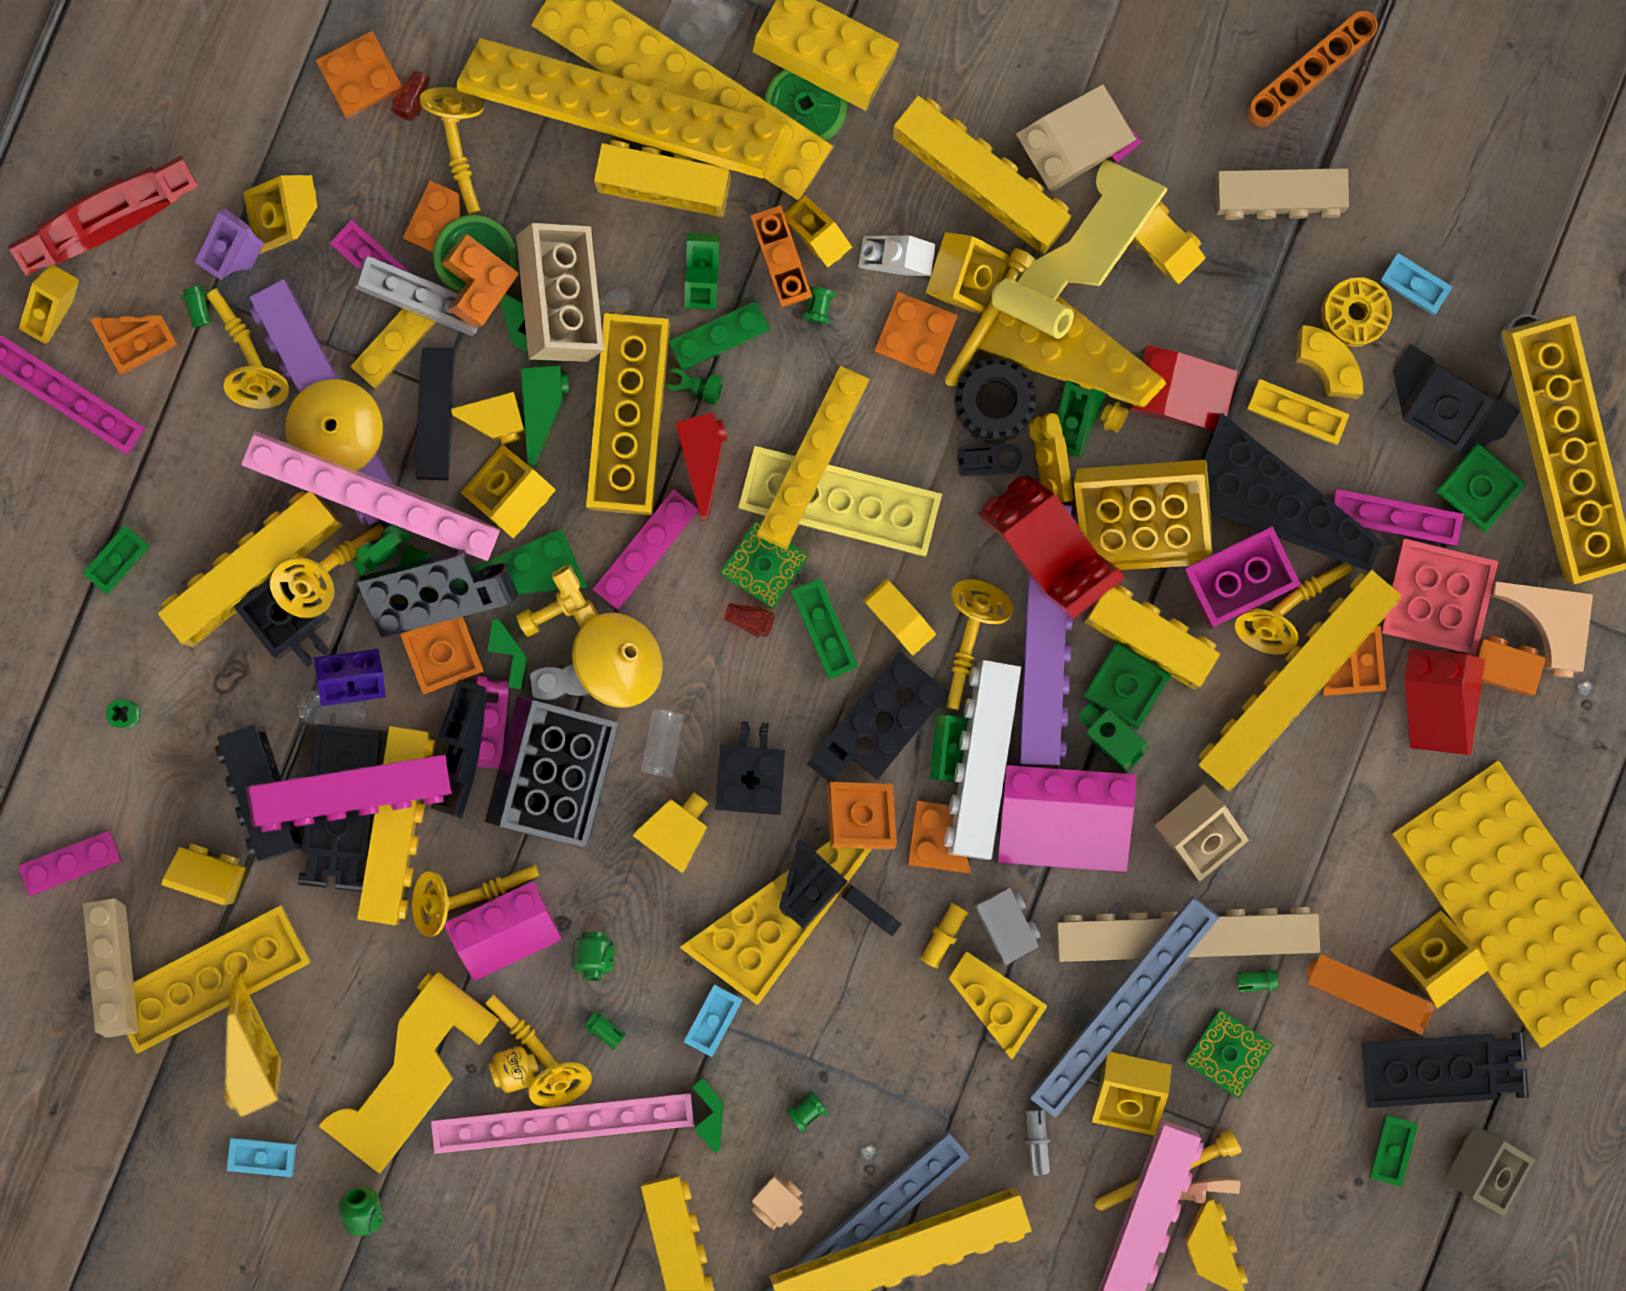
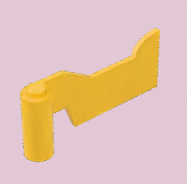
M439 972L434 976L428 973L417 987L421 993L398 1023L393 1067L359 1111L354 1108L337 1110L325 1118L319 1125L320 1128L379 1174L454 1079L435 1051L446 1034L455 1026L480 1045L499 1022L496 1016Z

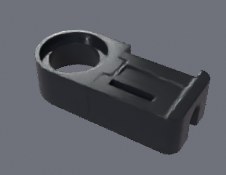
M1013 444L991 445V450L989 448L965 449L963 451L962 447H960L957 451L958 473L961 477L1012 474L1022 464V452ZM1011 450L1016 454L1017 463L1014 467L1005 468L999 463V454L1002 451Z
M852 884L849 885L841 896L890 936H893L902 925V923Z

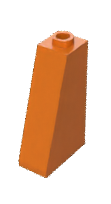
M1320 954L1318 960L1313 959L1311 961L1306 976L1310 978L1307 984L1423 1036L1435 1009V1006L1429 1001Z

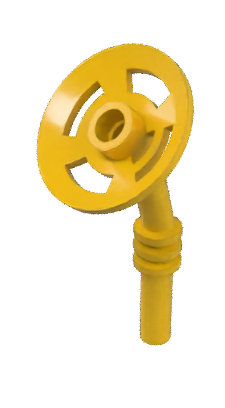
M437 87L428 89L420 95V104L425 110L440 116L444 121L451 158L449 166L453 167L451 172L455 174L453 178L459 183L468 214H476L481 210L470 179L472 172L468 170L470 166L465 164L468 161L467 157H463L457 122L460 119L471 118L481 114L484 110V101L480 97L457 91V88ZM443 98V100L438 103L434 101V99Z
M213 289L206 296L225 322V330L230 331V337H234V343H239L249 365L237 368L227 374L224 379L226 395L235 403L248 408L267 409L280 405L288 397L289 385L279 373L263 367L249 336L250 330H245L247 326L245 323L241 324L242 319L235 316L217 289ZM245 372L240 380L233 381L236 375ZM273 385L281 387L276 394L269 396L268 391L272 389ZM241 389L243 392H245V393H247V394H249V395L257 396V397H251V396L245 395V394L241 393V392L238 391V390Z
M378 524L351 542L348 540L344 541L343 545L340 544L337 548H333L331 550L332 553L319 563L301 557L290 558L281 562L273 571L270 579V588L275 601L285 611L298 617L310 618L324 613L334 598V585L328 572L338 564L343 566L345 561H351V557L355 558L356 555L354 553L368 542L373 543L382 537L381 533L385 530L384 527ZM293 565H304L295 567L289 572L285 571V569ZM301 572L298 577L294 575L295 573ZM323 577L326 588L321 587L319 578ZM281 582H288L290 591L295 595L292 601L284 594ZM312 590L316 593L312 596H309ZM318 598L322 600L321 603L315 606H303V603H312Z
M1342 563L1317 578L1312 576L1310 581L1304 580V585L1301 583L1297 589L1269 611L1251 609L1238 615L1235 622L1237 635L1245 644L1263 653L1279 655L1292 651L1297 645L1298 633L1295 627L1282 616L1302 600H1310L1309 596L1312 598L1316 597V592L1321 594L1323 588L1353 573L1352 566ZM1245 621H1253L1252 625L1255 630L1253 633L1249 632ZM1284 624L1288 627L1291 636L1284 632ZM1262 639L1267 640V641H1280V640H1281L1282 643H1270V642L1263 641Z
M975 579L961 580L953 586L951 591V599L954 605L969 617L959 653H955L957 660H954L953 664L956 666L952 667L951 670L954 672L946 708L954 711L959 710L966 676L970 675L971 672L968 668H972L970 661H973L974 657L971 654L980 622L987 624L1004 623L1010 619L1013 613V604L1002 590L990 583ZM971 591H978L990 596V598L983 594L972 595ZM959 594H961V596L963 597L961 600V604L958 599ZM998 605H1000V606L1002 607V610H1003V615H1002V616H999V615H998V613H999V607H998Z
M534 864L502 879L499 876L496 877V881L491 879L489 884L484 882L480 888L451 897L447 895V889L441 876L436 872L427 871L419 877L413 891L412 912L416 927L426 937L436 936L442 930L449 910L485 899L491 901L493 896L496 898L500 897V893L505 895L507 894L506 890L539 877L538 868ZM432 881V882H433V885H431V886L427 889L426 894H425V890H426L428 884ZM424 910L431 918L429 923L426 921Z
M494 994L485 1002L511 1029L510 1034H516L515 1039H521L520 1043L522 1045L526 1044L546 1068L529 1085L528 1094L534 1104L541 1107H557L576 1100L587 1091L591 1084L592 1076L590 1070L585 1065L580 1063L558 1064L535 1036L536 1031L534 1029L530 1030L531 1026L529 1024L524 1025V1019L519 1020ZM574 1079L580 1080L572 1089L565 1092ZM540 1090H542L544 1093L554 1094V1095H552V1096H547V1095H542V1094H540V1093H538V1092H539Z

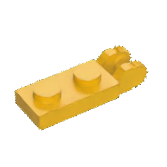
M1051 412L1043 417L1037 416L1032 418L1029 423L1030 437L1036 442V461L1038 463L1041 484L1055 493L1061 503H1066L1074 499L1067 449L1060 425L1061 421H1059L1055 413Z

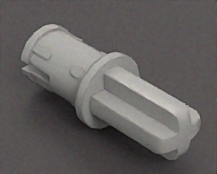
M1046 1110L1025 1111L1028 1138L1025 1144H1028L1030 1172L1036 1176L1046 1175L1050 1172L1047 1143L1051 1142V1139H1047Z

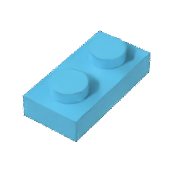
M1399 253L1395 255L1379 281L1433 316L1437 313L1452 289V286Z
M714 984L684 1043L713 1057L743 999Z
M232 1137L229 1144L227 1171L293 1177L297 1144Z

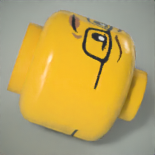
M521 1046L495 1053L493 1062L488 1064L495 1088L501 1087V1090L506 1093L529 1087L534 1079L533 1074L539 1072L534 1054L527 1055L525 1049Z

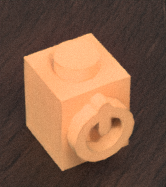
M774 1174L752 1198V1202L755 1205L751 1210L773 1230L778 1226L781 1228L785 1223L791 1226L803 1213L800 1209L803 1200L799 1197L802 1191L790 1180L784 1183Z

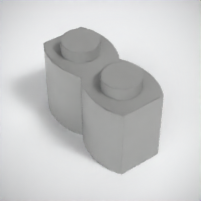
M573 664L565 667L563 670L555 667H545L535 670L530 674L533 697L539 700H558L567 694L577 697L590 695L580 683Z

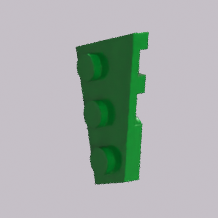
M563 529L473 567L477 575L489 565L505 563L516 586L518 595L559 591L552 578V573L570 564L581 583L579 589H588Z

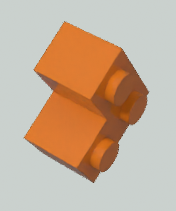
M468 234L458 238L441 262V265L466 284L448 310L472 328L483 326L519 273Z

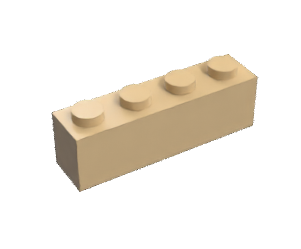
M1348 169L1219 171L1215 177L1216 215H1225L1226 220L1244 219V214H1257V219H1274L1276 214H1289V218L1301 219L1307 218L1308 213H1321L1322 218H1337L1349 208Z
M115 898L84 903L83 911L95 1032L106 1038L138 1033L126 905Z

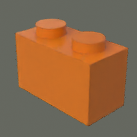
M1490 635L1488 640H1480L1476 657L1485 659L1483 683L1526 696L1536 695L1546 661L1545 657L1538 656L1539 650L1525 645H1520L1519 649L1506 646L1507 640Z

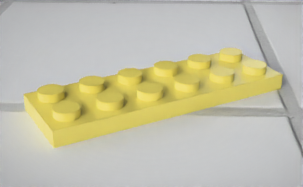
M754 446L738 509L766 516L795 456ZM828 465L799 525L926 557L942 494Z

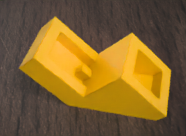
M888 579L884 580L863 599L876 617L894 634L912 656L937 635Z

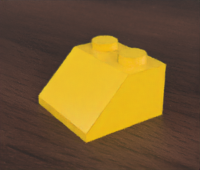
M945 232L926 294L947 304L983 315L992 299L993 288L997 283L1003 281L1009 271L1007 266L1009 265L1008 258L1010 255L973 236Z
M502 444L460 493L514 539L525 528L535 513L548 501L556 489Z
M190 843L189 848L179 847L161 885L221 905L234 904L246 869L245 866L238 864L240 859L221 853L219 858L208 855L209 848Z
M1439 911L1390 949L1417 987L1437 1009L1489 970L1478 948L1442 911Z
M1109 1052L1101 1072L1091 1122L1155 1136L1169 1095L1172 1065Z

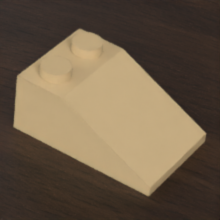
M1104 84L1049 113L1016 134L1049 190L1056 191L1137 140Z

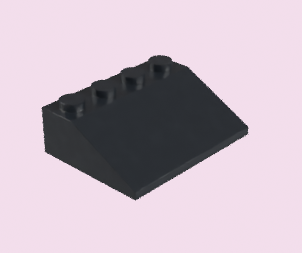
M517 697L485 822L586 848L619 723L543 702Z

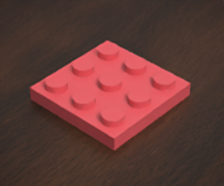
M1402 539L1391 587L1402 596L1397 605L1383 619L1381 634L1476 656L1498 561Z

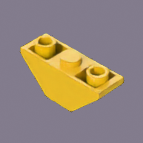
M1212 1197L1205 1198V1204H1201L1184 1239L1194 1271L1199 1276L1229 1291H1245L1243 1285L1247 1284L1248 1280L1242 1264L1236 1266L1233 1253L1237 1252L1233 1236L1231 1233L1225 1234L1222 1222L1227 1221L1222 1204L1221 1202L1215 1204Z

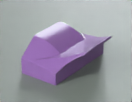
M224 208L218 213L195 263L222 280L232 272L251 270L264 242L252 233L251 228Z

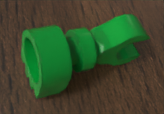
M674 368L669 370L671 373L680 375L682 378L681 383L677 386L665 383L671 391H691V394L697 397L701 394L703 395V402L717 405L724 386V377L714 374L708 378L706 383L704 378L696 377L694 379L688 377L680 369Z

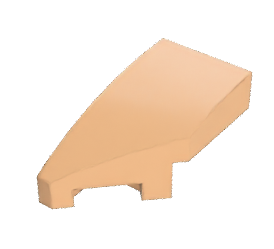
M1219 1177L1191 1182L1187 1192H1181L1179 1200L1195 1201V1203L1205 1204L1206 1191L1239 1194L1240 1180L1234 1177Z

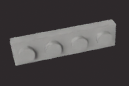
M366 256L363 258L354 286L355 289L470 336L476 334L478 327L472 328L448 310L459 293L372 257Z

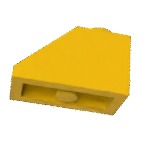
M802 197L784 213L788 226L827 268L841 259L852 248L837 224L808 197Z
M55 265L48 267L31 285L18 329L46 345L73 303L79 279Z
M514 392L451 409L453 416L457 420L494 441L501 440L502 444L520 440V434L526 433L517 396Z

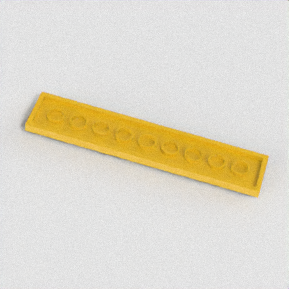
M546 0L531 26L605 74L784 124L783 135L763 178L798 201L803 197L834 148V145L612 0Z
M483 38L479 39L457 80V91L762 179L783 135L784 124Z

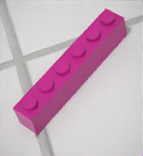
M445 755L246 788L252 826H261L262 832L281 829V822L293 820L294 827L314 824L313 817L326 815L327 821L347 818L346 812L359 810L360 816L379 813L378 806L391 804L392 810L412 807L411 801L424 799V805L444 802L443 795L451 794Z

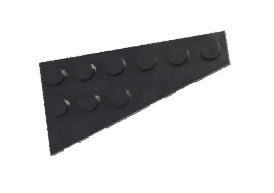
M1221 413L1204 458L1207 462L1210 513L1261 532L1273 526L1277 537L1370 572L1382 541L1232 422L1226 415Z

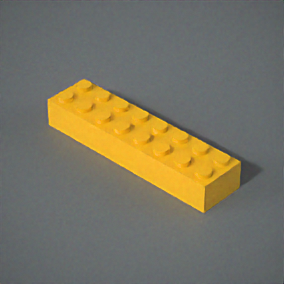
M1563 313L1502 331L1563 580L1572 584H1578L1626 570V522L1575 315Z

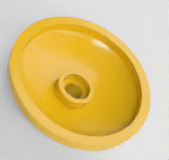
M340 379L323 380L305 388L292 402L285 423L286 439L290 445L358 471L372 460L380 447L383 436V419L375 400L360 386ZM329 420H335L337 423V427L333 431L326 430V423Z
M620 613L601 614L584 624L574 640L572 660L575 673L585 690L601 703L617 708L633 707L647 700L658 688L663 672L662 654L654 636L636 619ZM625 650L629 652L631 658L626 656Z

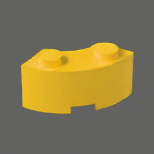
M1160 201L1131 242L1138 249L1141 248L1147 252L1153 264L1179 285L1206 257L1199 249L1201 245L1200 240L1191 231L1188 230L1185 233L1167 216L1169 210Z
M1303 325L1297 334L1296 362L1307 365L1318 373L1324 384L1325 397L1358 399L1362 396L1363 380L1361 371L1350 350L1334 335L1316 327Z

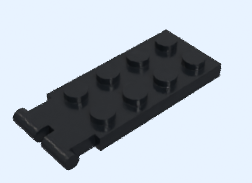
M316 724L310 777L378 766L382 731ZM359 810L347 811V818L327 821L326 815L313 817L314 824L304 826L302 853L308 854L306 873L300 872L298 885L327 888L329 876H336L335 889L362 892L364 879H359L361 859L367 860L373 814L360 816Z
M1512 1032V1039L1493 1040V1034L1361 1042L1366 1107L1377 1108L1498 1100L1497 1093L1516 1092V1098H1529L1527 1069H1515V1062L1526 1061L1525 1033Z

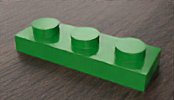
M757 301L670 340L669 343L684 372L770 332V329Z
M821 578L791 590V594L828 680L859 668Z

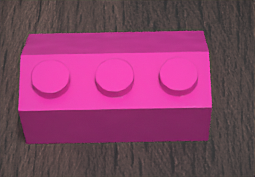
M1273 526L1184 569L1195 602L1209 629L1301 585Z
M536 881L523 885L444 924L459 957L474 981L562 940V936Z

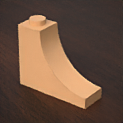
M1503 582L1493 583L1490 597L1498 598L1514 605L1526 614L1535 625L1544 647L1545 669L1554 670L1553 676L1573 678L1574 673L1584 672L1593 594Z

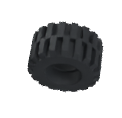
M992 358L990 361L985 359L979 361L975 366L972 365L961 377L956 389L954 406L956 407L957 419H960L961 426L965 431L968 430L972 433L971 436L982 438L985 442L990 443L991 441L1004 442L1008 438L1016 437L1018 433L1027 427L1036 408L1037 394L1036 388H1033L1032 385L1033 380L1030 375L1027 376L1024 373L1025 369L1020 365L1017 367L1012 364L1013 361L1008 359L1006 361H1000V358ZM997 382L1011 390L1014 396V407L1006 417L993 419L980 412L976 404V396L983 385Z

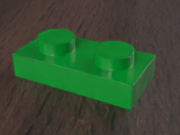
M125 525L82 574L106 595H109L150 550L151 546Z
M937 714L930 779L955 782V768L957 763H962L963 750L959 749L960 736L962 731H967L968 718Z
M1385 1114L1369 1173L1370 1179L1402 1187L1418 1123Z

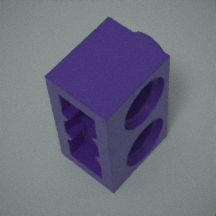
M379 649L314 657L316 682L321 706L386 698Z

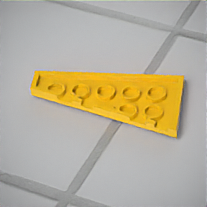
M1058 296L1056 302L1071 308L1074 313L1072 325L1062 338H1055L1000 310L976 350L978 353L982 351L991 354L994 358H1000L1002 361L1008 359L1020 364L1023 368L1062 381L1069 380L1078 383L1080 387L1089 390L1093 388L1108 393L1110 397L1140 407H1144L1166 385L1161 376L1060 296Z
M829 841L815 852L849 882L872 849L831 848ZM788 870L679 948L755 1004L759 1005L847 883L804 930L779 908L782 894L787 886Z

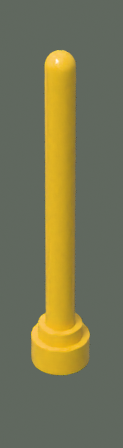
M1014 248L1008 258L1009 265L1007 268L1009 271L1004 279L1009 278L1017 282L1020 276L1036 259L1029 253ZM991 299L947 373L945 383L948 386L957 384L1000 310L993 306V299Z
M1230 1128L1220 1133V1137L1215 1139L1216 1143L1204 1148L1198 1162L1193 1161L1190 1169L1220 1155L1223 1157L1229 1155L1231 1158L1242 1153L1232 1129ZM1138 1180L1096 1199V1209L1103 1211L1131 1198Z

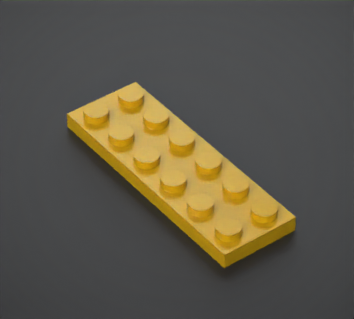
M280 905L133 982L138 1033L127 1034V1037L136 1054L227 1008L230 1004L233 978L235 976H241L249 995L312 963L283 906Z

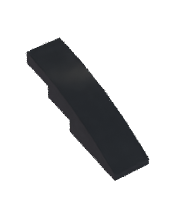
M422 347L417 421L416 480L449 481L453 429L451 409H453L454 348Z
M458 680L437 741L444 743L441 755H445L451 794L443 795L444 802L432 804L431 809L461 819L470 795L480 754L485 715L486 687Z

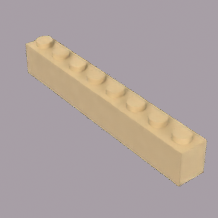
M1290 907V914H1278L1277 908H1258V915H1245V909L1225 910L1226 916H1218L1219 919L1188 957L1320 953L1319 913H1310V907ZM1179 911L1160 912L1161 918H1148V912L1128 913V919L1115 920L1114 913L1096 914V920L1083 921V915H1063V921L1056 922L1057 961L1140 959Z

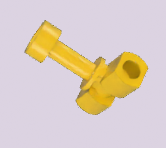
M570 564L552 573V578L560 591L556 594V602L534 613L530 609H526L516 614L517 621L527 637L540 632L539 624L563 612L567 617L574 615L581 628L588 621L599 616L591 601H585L579 591L581 583Z

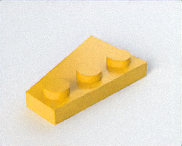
M967 951L948 977L1012 1060L1048 1005Z

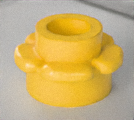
M1117 401L1114 406L1108 404L1100 418V421L1104 422V430L1110 429L1118 432L1128 416V409L1122 407L1120 401Z

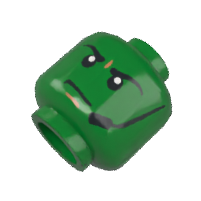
M584 932L582 937L574 941L572 968L577 973L583 974L582 979L600 981L602 980V975L613 971L615 944L612 940L608 939L606 933Z
M363 1187L352 1188L340 1199L338 1210L343 1226L348 1233L355 1236H365L375 1232L382 1225L384 1210L380 1198L374 1190Z

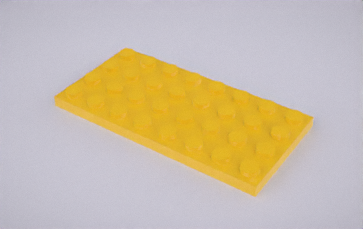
M1499 760L1391 833L1449 919L1478 948L1489 968L1486 971L1539 1048L1542 1049L1626 990V942Z

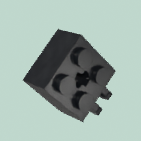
M270 577L236 604L234 608L274 658L280 660L293 650L306 667H309L313 664L312 658L301 647L300 643L309 637L319 652L323 655L327 653L329 648L315 631L330 619L325 612L310 618L298 617L287 612L288 617L285 620L279 619L277 621L276 617L279 615L277 608L279 605L271 592ZM281 582L284 594L292 601L295 595L290 591L288 582ZM316 601L303 603L305 607L318 605Z
M741 721L739 746L720 745L715 810L781 815L786 751L767 749L769 723H761L759 728V748L747 747V738L750 732L748 721ZM754 771V776L760 778L759 785L756 786L754 784L755 789L748 790L747 785L741 783L743 774L747 776L746 772Z

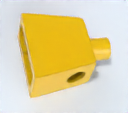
M695 792L691 794L682 807L671 799L642 825L633 836L683 873L708 828L698 817L709 803Z

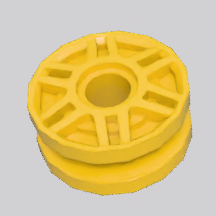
M1364 277L1349 278L1338 283L1325 296L1321 306V323L1325 331L1334 335L1347 347H1362L1375 341L1386 331L1392 317V306L1387 292L1377 282ZM1356 304L1362 308V320H1354L1350 317V305Z

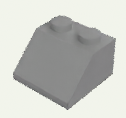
M1008 887L974 904L1003 964L1007 965L1039 947L1036 940L1041 938L1033 920L1027 922L1022 913V910L1026 909V905L1019 891L1012 893Z

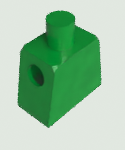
M1090 703L1077 716L1089 728L1086 732L1088 739L1124 773L1127 774L1148 752L1146 741L1111 710L1107 709L1102 714ZM1106 729H1112L1115 732L1111 737H1105L1102 734Z

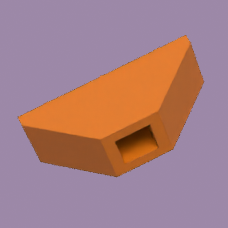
M780 205L750 215L781 307L783 308L812 298L782 206Z

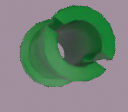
M201 285L184 289V296L181 299L186 301L192 328L211 324L212 321L210 320L204 297L207 295V292L203 291Z
M1266 967L1265 971L1237 972L1239 993L1268 990L1269 993H1272V989H1278L1276 969L1270 970V967Z
M595 1011L586 1021L584 1027L588 1029V1034L592 1032L614 1051L624 1039L626 1033L604 1018L605 1013L599 1014Z

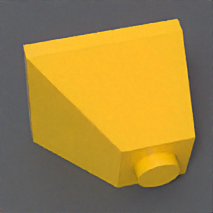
M281 175L243 192L249 227L252 233L264 242L259 254L298 239L318 207L312 175Z

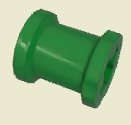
M809 286L812 298H809L806 312L802 313L801 318L809 322L827 325L830 321L827 316L831 300L835 299L836 292L821 287Z
M117 699L107 707L106 718L113 727L131 729L140 721L141 711L134 702ZM119 708H129L126 714L129 718L127 721L118 720V717L121 715L118 710Z
M812 1090L807 1093L808 1097L793 1109L789 1107L786 1110L789 1117L802 1133H805L807 1126L818 1117L829 1114Z

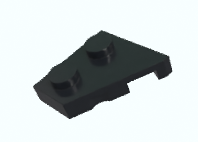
M799 839L795 847L797 850L792 868L790 867L788 872L787 886L782 894L779 908L805 930L848 881L804 841Z

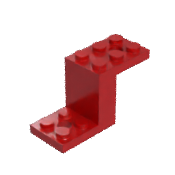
M1029 475L1012 481L1008 486L1009 490L1000 497L995 496L989 499L982 506L983 510L977 514L987 527L1002 537L1042 594L1072 619L1125 579L1116 566L1097 553L1056 494Z

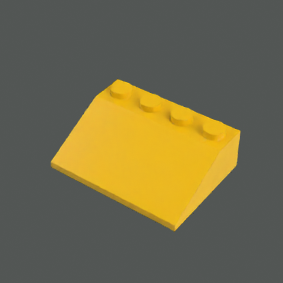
M1206 460L1077 469L1074 489L1079 528L1097 553L1119 570L1192 566L1213 555Z
M237 975L233 978L228 1010L225 1080L227 1090L223 1091L229 1107L231 1109L236 1108L240 1117L277 1101L282 1059L241 976Z

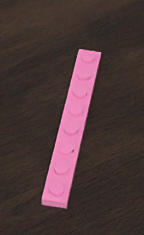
M691 1093L439 1119L432 1120L431 1125L434 1154L690 1127L694 1126Z

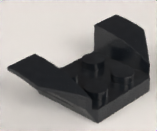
M1412 344L1408 346L1393 370L1403 421L1457 454L1472 448L1478 442L1482 445L1504 438L1520 413V410L1499 397H1491L1437 364L1435 358Z

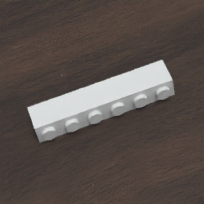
M982 660L977 662V667H972L969 686H973L972 699H967L964 710V717L968 718L967 731H962L959 742V749L963 750L962 763H957L954 774V781L958 782L957 795H952L950 800L949 814H953L952 827H947L945 832L944 846H948L947 854L980 860L992 859L1021 672L1020 666Z

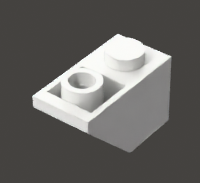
M909 235L863 236L858 267L906 276H931L936 244Z

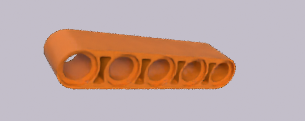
M1359 11L1353 14L1256 95L1247 110L1249 122L1259 128L1267 127L1364 47L1377 31L1378 24L1375 16L1367 11ZM1356 22L1364 23L1368 27V34L1360 35L1356 33L1353 24ZM1333 42L1341 44L1344 48V54L1340 56L1332 54L1329 50V44ZM1306 63L1316 64L1320 74L1317 76L1308 75L1304 65ZM1283 83L1291 84L1295 89V95L1291 97L1284 96L1280 91V85ZM1266 104L1271 110V115L1268 117L1259 116L1255 111V105Z

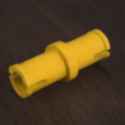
M951 902L939 926H934L932 930L934 935L919 959L937 969L950 944H955L957 940L955 935L969 914V911Z

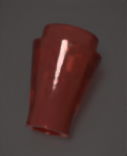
M413 71L408 81L391 100L393 103L391 111L407 121H414L416 116H420L422 111L420 95L427 90L430 78L421 72Z
M730 603L725 613V621L736 625L756 638L760 636L767 638L775 619V613L768 611V607Z

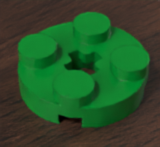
M392 524L381 533L382 538L377 543L372 545L371 542H368L361 546L354 553L356 557L353 559L355 561L353 567L358 574L364 576L366 567L370 572L376 570L399 553L400 550L397 545L402 540L407 545L413 538L407 529Z

